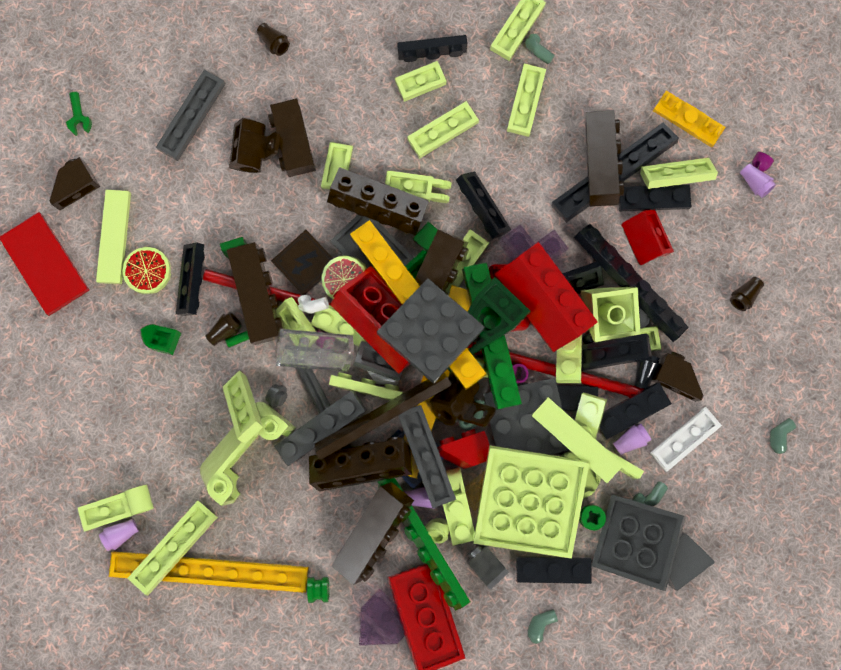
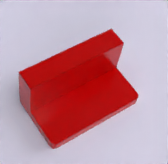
M655 209L642 211L622 223L624 232L639 265H644L656 258L674 252Z

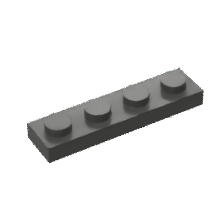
M203 70L157 144L156 148L158 151L179 161L226 84L224 80Z
M350 391L274 447L285 464L290 466L313 450L315 443L347 426L365 413L367 409L355 391Z
M422 406L413 407L400 414L399 419L432 508L456 500Z

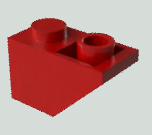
M475 429L461 433L462 438L456 441L453 436L439 441L441 446L437 447L440 457L463 469L487 461L490 444L485 430L476 433Z

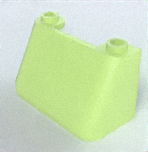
M264 402L256 403L263 424L259 434L244 444L237 439L233 426L200 467V474L208 494L221 506L233 504L241 495L236 486L240 476L231 468L259 435L266 440H275L281 435L288 437L296 429L288 420Z

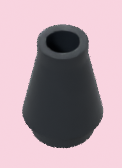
M652 356L650 360L637 362L634 386L644 389L650 386L661 365L659 364V357Z

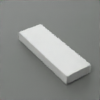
M704 407L653 449L650 454L662 469L667 472L722 425L707 407Z

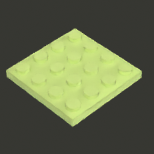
M489 445L473 543L572 559L590 463L580 459Z

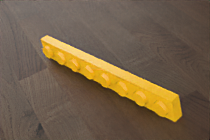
M369 220L350 233V235L403 305L420 286ZM467 348L449 367L466 390L486 376V372Z

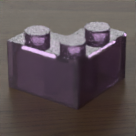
M521 224L504 235L499 243L511 261L535 244ZM555 230L537 241L553 262L565 255L569 249Z

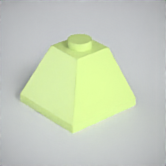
M604 287L581 291L582 301L598 321L589 329L594 342L641 334L637 287Z

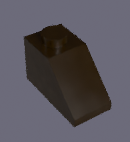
M80 157L71 159L58 170L49 201L55 208L62 210L101 186L87 163Z
M676 352L663 355L659 363L661 365L652 382H659L661 386L694 402L701 401L703 393L691 363L685 361V357Z

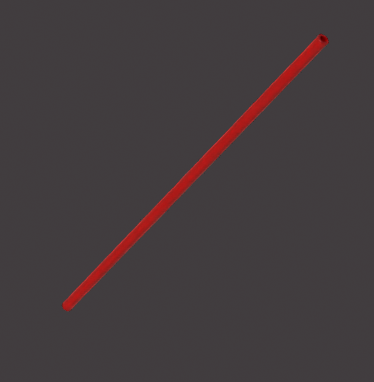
M208 269L205 270L203 275L204 281L236 289L233 276ZM270 286L271 294H275L278 301L284 302L292 297L297 305H299L298 298L302 295ZM472 342L467 348L472 347L476 342ZM482 350L478 351L474 355L483 357ZM509 352L512 365L523 364L529 370L556 377V364ZM581 371V384L599 387V389L628 397L644 390V388Z

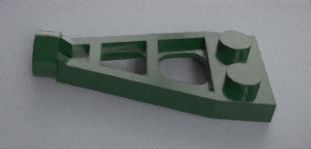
M496 277L478 293L467 312L477 320L482 309L490 307L500 316L501 323L492 330L482 331L479 334L480 340L472 347L467 348L472 355L514 330L531 313Z

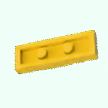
M667 90L653 110V112L711 148L725 129V126Z

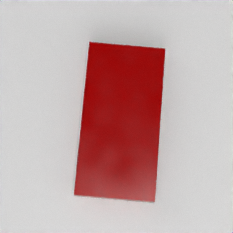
M40 212L0 236V241L46 315H52L90 290Z
M427 563L387 577L416 670H438L466 658L450 607L444 599L445 593L441 586L437 585L431 578V570Z

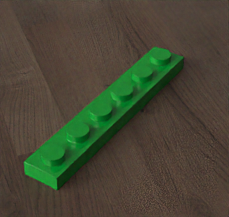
M487 263L467 266L462 269L471 305L478 293L491 281ZM485 307L479 314L477 321L484 326L483 331H490L501 323V318L490 307ZM504 335L482 349L496 410L522 404Z
M395 478L378 481V489L380 486L390 482L399 489L401 487ZM411 505L410 509L412 511L410 515L402 522L405 527V535L410 541L415 543L418 548L417 554L421 561L427 563L430 568V575L433 581L441 586L445 593L444 599L451 608L453 607L455 611L469 604L470 600Z

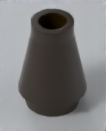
M262 23L257 28V34L262 38L272 54L281 56L288 50L290 42L286 35L270 27L267 23Z
M752 277L747 283L732 292L730 303L739 311L751 309L761 289L764 287V282L758 277Z
M228 312L219 318L205 337L215 346L219 342L238 333L242 324L233 313Z

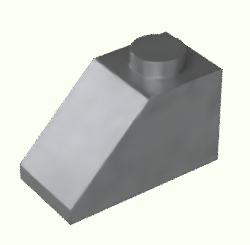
M478 545L468 554L470 557L467 561L468 564L490 590L509 573L486 545L482 548Z

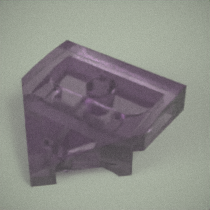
M378 589L361 607V612H359V646L398 644L405 636L396 605L381 589Z

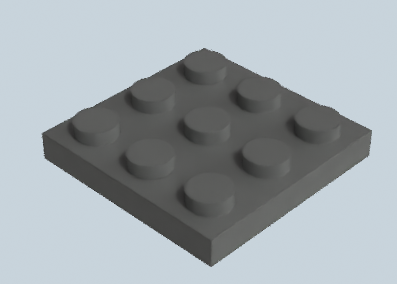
M427 279L377 331V335L434 384L484 330V326L431 280Z
M555 378L518 386L522 404L496 410L495 415L490 420L496 447L548 455L569 450L532 417L533 413L548 397L562 409ZM492 392L484 393L486 405L496 409Z
M612 494L606 513V522L602 527L591 566L666 591L686 516Z

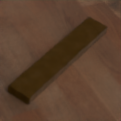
M443 373L434 384L430 380H426L314 444L319 459L325 458L451 386L448 377Z

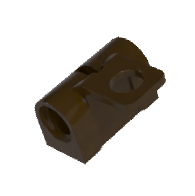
M241 118L234 124L229 169L248 173H260L262 161H267L278 153L280 132L275 131L271 135L265 136L266 125Z
M452 372L448 377L451 386L435 394L430 400L436 418L443 424L450 426L454 425L458 419L482 427L487 426L495 415L496 409L474 401V396L479 391L478 382L466 390ZM479 411L487 412L484 418H474V415Z

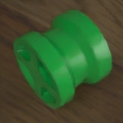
M586 505L581 509L579 521L586 529L595 531L604 526L606 515L602 508L595 505Z
M308 577V603H314L316 600L329 602V577H323L318 580L314 577Z

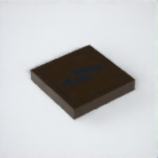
M304 230L275 256L271 262L302 295H305L322 280L324 267L334 258L307 230Z

